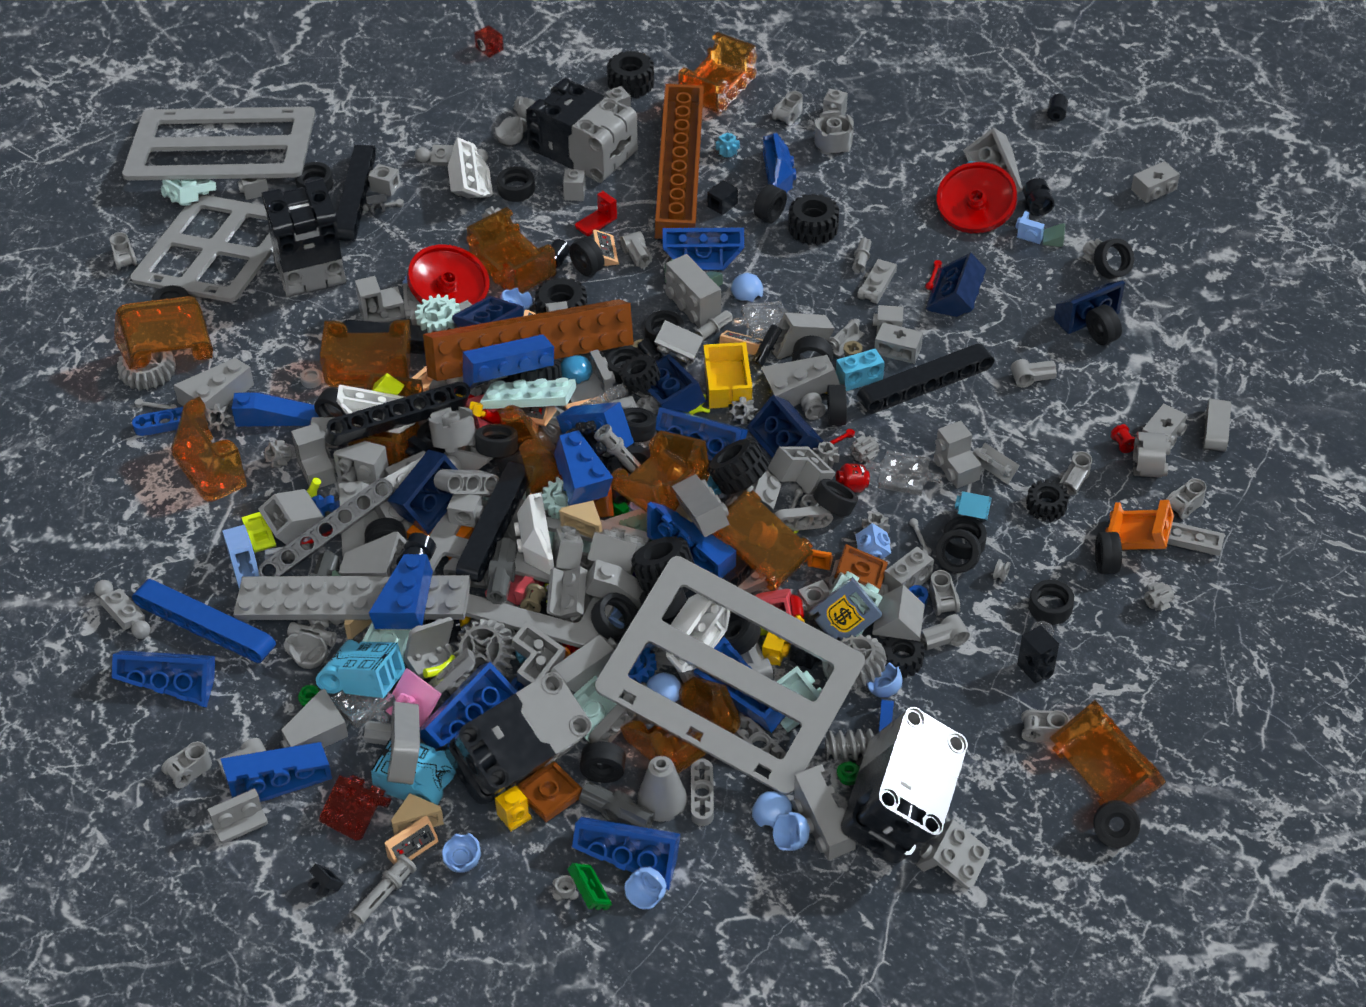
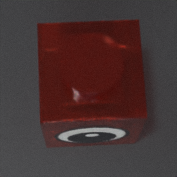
M488 25L474 32L476 48L486 56L491 57L504 50L503 35Z

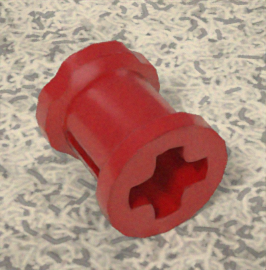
M1122 424L1113 428L1110 437L1117 441L1120 451L1122 453L1133 451L1135 437H1132L1129 433L1128 426Z

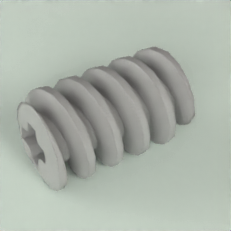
M849 729L845 737L842 730H838L835 737L832 731L828 730L825 737L826 762L829 755L833 756L834 761L838 760L839 754H842L844 761L848 760L849 754H852L854 761H857L859 753H862L864 758L868 742L875 736L872 730L867 729L864 736L862 730L857 729L854 736L852 730Z

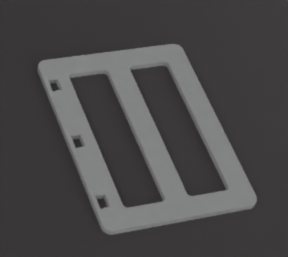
M255 107L146 110L142 113L122 172L123 179L131 181L299 177L302 175L316 114L315 108ZM294 122L290 135L155 137L158 126L161 124ZM287 149L283 163L145 166L149 153L153 151Z
M472 494L481 496L482 506L486 507L488 501L482 500L483 497H491V495ZM521 499L511 521L518 522L517 512L525 500ZM448 511L436 524L429 536L434 540L437 547L429 561L433 572L442 557L449 556L459 559L469 540L456 536L462 525L450 523ZM546 517L548 531L555 532L556 527L562 528L560 518ZM600 520L602 532L603 529H617L624 531V536L638 535L645 537V542L649 543V538L645 531ZM580 534L582 540L592 542V538ZM517 552L515 559L516 575L534 578V580L549 583V574L524 562V555ZM554 563V568H556V569H559V570H561V571L571 570V569L557 568V567L555 566V563ZM469 594L465 616L478 620L486 619L489 621V619H494L498 623H503L505 627L517 631L527 621L554 641L581 648L600 635L593 627L591 610L594 604L601 598L595 596L592 598L582 619L578 623L505 603L493 604L486 598ZM605 606L607 619H609L614 606Z
M675 556L667 563L595 682V689L601 696L783 795H789L794 792L795 774L807 769L865 664V657L854 648L683 557ZM686 587L832 665L834 670L817 700L810 701L664 622L662 617L679 589ZM651 643L798 722L801 725V729L785 757L778 759L631 679L628 674L646 644ZM623 692L635 697L633 705L620 698ZM690 728L703 734L701 741L687 735ZM758 765L771 772L769 778L755 772Z

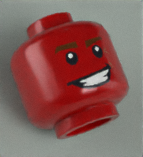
M846 463L842 465L840 471L836 472L835 481L845 485L854 493H861L869 486L870 473L862 464Z

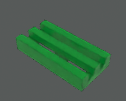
M572 863L567 870L588 909L595 907L596 910L601 908L608 910L612 903L592 866Z

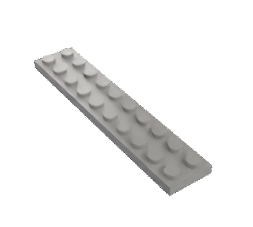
M432 575L424 620H437L451 617L453 620H465L471 585L470 576ZM390 576L242 577L233 616L238 620H371L369 611Z

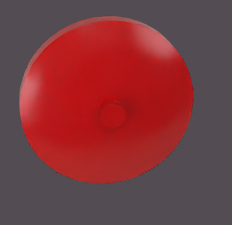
M972 162L958 166L943 178L937 190V206L943 220L954 229L966 233H984L1000 227L1011 217L1017 204V189L1013 178L1001 167L986 162Z
M433 245L420 250L412 258L407 272L409 289L421 304L422 299L428 301L430 295L436 298L437 294H440L441 298L448 295L449 300L455 298L456 303L460 304L468 300L473 305L486 298L490 286L489 275L482 262L467 250L452 245Z

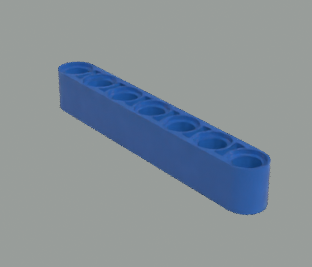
M147 579L132 595L133 601L140 608L256 663H261L276 646L275 640L266 632L152 579Z

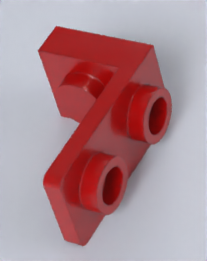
M604 191L597 194L598 210L575 223V228L586 236L592 235L593 230H599L617 219V200Z

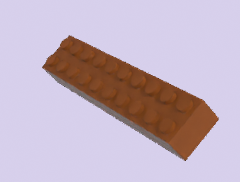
M665 84L655 216L656 239H663V228H696L704 85Z
M617 299L423 334L427 376L436 381L462 377L464 351L538 335H544L554 346V359L590 353L594 350L601 351L633 345L631 304Z

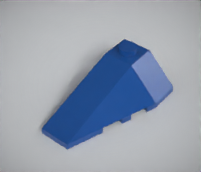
M263 392L234 393L232 412L236 426L311 425L312 417H319L313 404Z

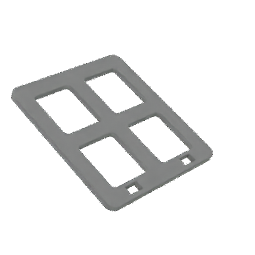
M199 194V201L191 202V205L185 206L133 271L131 279L135 284L159 289L169 285L181 286L190 295L233 302L241 296L273 253L270 232L258 247L229 243L228 241L246 218L252 217L267 220L264 205ZM202 209L230 213L223 225L210 239L182 234ZM173 246L202 251L182 277L152 272ZM219 255L248 260L229 286L199 281ZM155 279H160V280H162V281H161V282H156V281H154V280H155ZM209 289H211V290H216V293H212V292H208V291H209Z

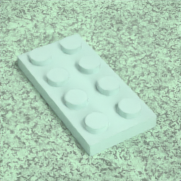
M565 377L548 381L543 378L527 382L525 380L506 383L504 381H495L490 384L480 403L483 404L482 409L566 406L576 389L575 379L568 380Z

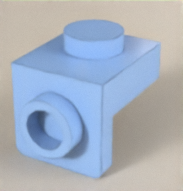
M1025 211L1022 218L1019 217L1016 222L1015 228L1018 229L1017 238L1040 244L1043 239L1045 224L1029 220V212Z

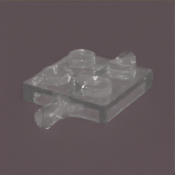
M781 301L741 305L743 317L732 318L733 327L745 325L752 339L764 338L772 324L779 325L784 313H802L801 311L788 312Z
M887 450L885 458L881 463L867 461L866 470L879 472L877 488L921 496L927 481L941 484L942 474L929 472L930 458Z
M342 690L331 698L341 716L355 728L360 727L372 718H376L380 723L384 724L389 719V716L384 711L393 706L394 701H396L394 695L390 692L384 698L345 694Z

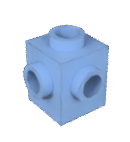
M871 523L855 534L857 549L880 559H884L891 554L888 533L875 524Z

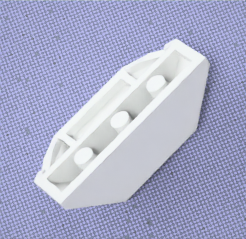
M457 137L448 164L451 192L466 198L491 197L493 190L489 167L484 159L478 155L475 144Z
M339 385L336 402L346 414L397 400L404 396ZM373 418L376 421H381L379 418ZM413 424L392 429L387 432L400 434Z
M541 492L528 495L517 512L518 522L514 523L515 535L521 537V539L516 540L518 553H523L524 562L550 575V570L554 568V560Z
M695 594L687 600L671 623V626L714 648L727 631L730 611L699 594ZM666 652V657L679 672L683 673L696 669V667Z

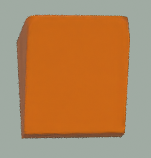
M813 549L808 550L807 566L830 570L833 560L832 553Z

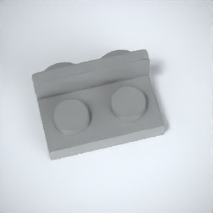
M578 567L568 571H561L556 568L550 570L547 600L548 614L563 620L583 614L587 569Z
M255 788L207 809L212 826L221 844L268 824Z

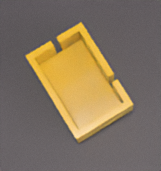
M746 342L703 345L709 409L729 407L732 401L740 402V397H746V402L752 400V381Z

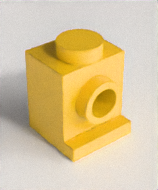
M768 632L762 646V654L764 658L769 659L771 665L780 666L783 657H788L791 643Z
M516 785L495 797L497 815L510 831L515 830L532 819L528 810L527 798Z

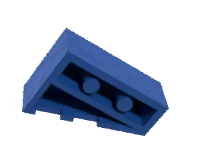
M620 402L572 406L556 416L562 434L572 428H576V423L595 421L596 431L603 425L609 424L612 427L613 433L623 439L626 448L634 443Z
M577 430L559 435L554 457L559 475H562L563 489L568 496V506L606 497L613 476L580 431Z
M427 554L403 555L369 611L375 629H413L416 626L423 625L433 573Z

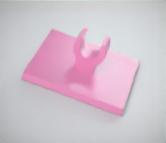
M406 668L383 710L391 715L394 701L419 704V727H421L428 720L442 694Z

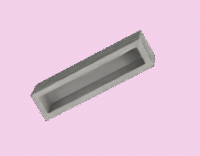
M695 474L671 486L680 506L704 537L730 525L726 517L730 515L724 502H721L718 495H715L705 479L700 480Z

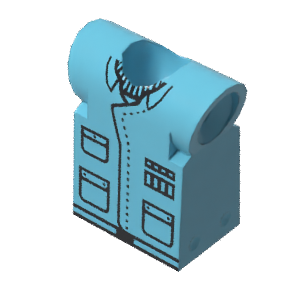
M347 640L317 674L316 684L321 690L325 688L327 693L331 694L339 693L343 690L345 694L384 698L405 671L399 645L393 642H360L358 644L356 641Z
M390 737L371 770L373 790L405 800L409 793L438 805L444 794L443 789L456 774V771L445 755V751H436L433 747L420 743L413 785L387 782L391 756Z

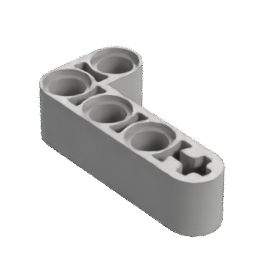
M394 701L391 714V756L387 782L413 785L420 749L419 704Z

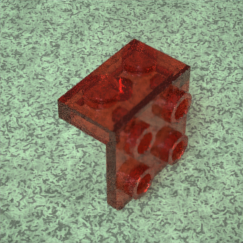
M352 774L350 778L339 775L319 816V821L354 840L360 841L368 828L377 806L388 808L392 798L384 795L386 790L381 787L365 785L366 780Z

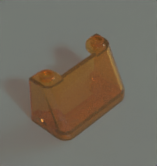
M187 296L129 303L120 306L116 310L114 340L129 369H138L148 365L151 361L152 353L191 348L195 359H212V343L201 306L196 298Z
M410 320L393 321L387 333H348L346 325L342 322L324 321L320 361L325 383L331 387H339V385L373 387L376 381L388 373L406 385L410 377Z
M199 396L184 405L171 445V451L174 459L200 496L206 501H216L246 487L247 483L240 453L236 445L230 440H220L212 444L211 440H213L205 416L206 406Z
M509 405L504 409L498 410L501 424L508 425L517 430L518 443L523 442L519 447V451L523 459L530 494L541 492L543 494V487H548V481L555 483L556 477L563 480L562 475H559L554 451L556 446L551 437L520 407Z
M660 430L649 442L651 457L629 476L627 471L622 468L616 469L611 474L613 476L612 488L646 513L649 502L661 504L676 511L679 502L671 486L695 474L700 480L705 479L706 482L709 478L707 471L709 462L705 440Z
M752 490L750 492L744 491L727 507L730 515L726 517L730 525L712 534L716 538H722L724 543L731 545L737 550L736 554L759 574L761 580L766 578L767 588L770 591L780 590L812 556L813 551L811 548L813 545L806 538H800L762 504L760 502L762 499L757 493Z
M693 676L681 686L679 697L683 704L682 707L732 734L739 729L740 716L726 685ZM632 720L620 728L625 740L649 761L657 756L668 757L672 760L678 774L707 754L656 725L647 730L643 722ZM692 728L687 733V735L698 741H701L703 734Z
M1094 700L1050 737L1051 741L1055 744L1052 749L1060 759L1066 757L1101 797L1098 800L1100 805L1112 800L1123 801L1131 805L1158 790L1167 782L1151 761L1143 756L1117 727L1114 721L1103 711L1104 709L1099 703Z

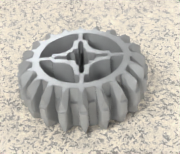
M145 341L144 344L137 343L135 347L129 346V350H124L123 355L119 356V361L117 362L121 381H123L125 386L129 385L131 389L137 388L139 391L143 388L148 391L152 387L157 389L158 385L164 386L165 381H170L176 369V362L172 351H170L168 346H163L162 343L156 344L155 341L151 343Z
M481 619L480 622L472 621V628L464 627L466 633L458 634L461 641L454 643L459 647V650L454 652L455 656H458L467 647L474 653L476 663L468 674L471 675L480 664L483 665L486 662H491L503 676L506 675V667L513 668L509 663L510 660L517 659L512 655V652L515 651L514 647H512L513 636H511V630L505 628L503 623H498L494 619H489V621ZM494 633L491 638L481 639L486 634Z
M862 634L857 637L853 635L850 638L843 637L840 642L861 652L865 657V664L852 687L856 689L860 685L866 687V683L874 682L875 677H881V672L885 671L887 657L884 647L878 642L877 638L872 639L870 635L864 637ZM822 660L823 672L828 680L834 668Z

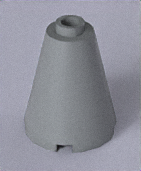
M657 756L649 762L637 795L638 805L655 813L654 821L658 822L675 819L677 814L685 810L687 804V794L672 760L665 756Z

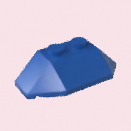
M777 133L764 136L763 157L768 185L777 186L787 193L793 188V180H796V169L792 168L794 167L793 155L790 156L789 148Z
M663 228V250L673 260L688 254L703 271H724L744 249V228Z

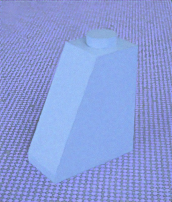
M245 525L222 530L239 589L242 577L260 576Z

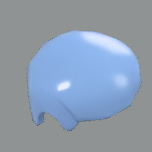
M741 274L732 282L731 292L737 300L753 302L757 296H763L762 282L754 274Z
M518 288L506 289L500 295L502 300L524 306V311L529 310L533 305L531 294L529 292L521 294Z
M888 663L885 666V671L881 672V677H875L874 682L866 683L868 690L880 698H889L895 695L902 687L903 682L899 667Z
M670 673L655 674L646 684L649 689L673 702L683 698L681 683L676 676Z
M776 791L764 792L753 805L752 818L760 827L768 825L773 828L780 814L792 812V804L786 795Z
M789 812L788 814H780L777 817L773 826V838L775 845L780 850H799L804 847L809 839L810 827L808 821L800 813Z
M470 833L467 835L455 834L444 844L442 849L444 864L451 871L458 873L470 871L477 866L481 857L480 844Z
M651 867L639 868L631 874L624 885L625 896L632 905L639 909L653 908L666 893L665 879L660 872Z

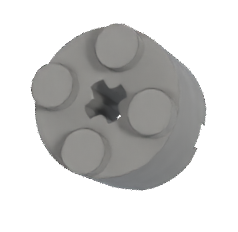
M830 110L821 113L820 117L816 118L814 143L822 154L828 155L850 151L853 143L854 127L852 117L848 114L847 116L842 115L841 111Z
M451 407L443 408L430 415L429 426L434 447L443 448L445 452L452 453L458 451V447L476 444L473 413L467 407H458L459 411H452Z
M1137 432L1133 449V461L1137 463V467H1133V475L1157 478L1167 476L1168 463H1166V455H1170L1171 443L1168 442V435H1165V433Z

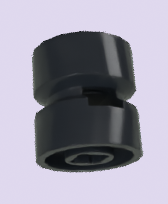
M1034 178L1025 183L1023 194L1030 212L1033 215L1042 216L1052 211L1055 202L1047 182L1041 178Z
M423 533L410 534L404 549H402L396 560V564L398 565L404 554H427L430 561L437 548L436 543L432 538Z

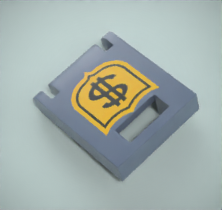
M853 577L808 611L810 616L819 612V615L814 618L815 622L825 634L835 639L839 637V641L843 637L850 638L851 635L855 637L882 616L880 609ZM855 592L869 607L864 611V614L849 597Z

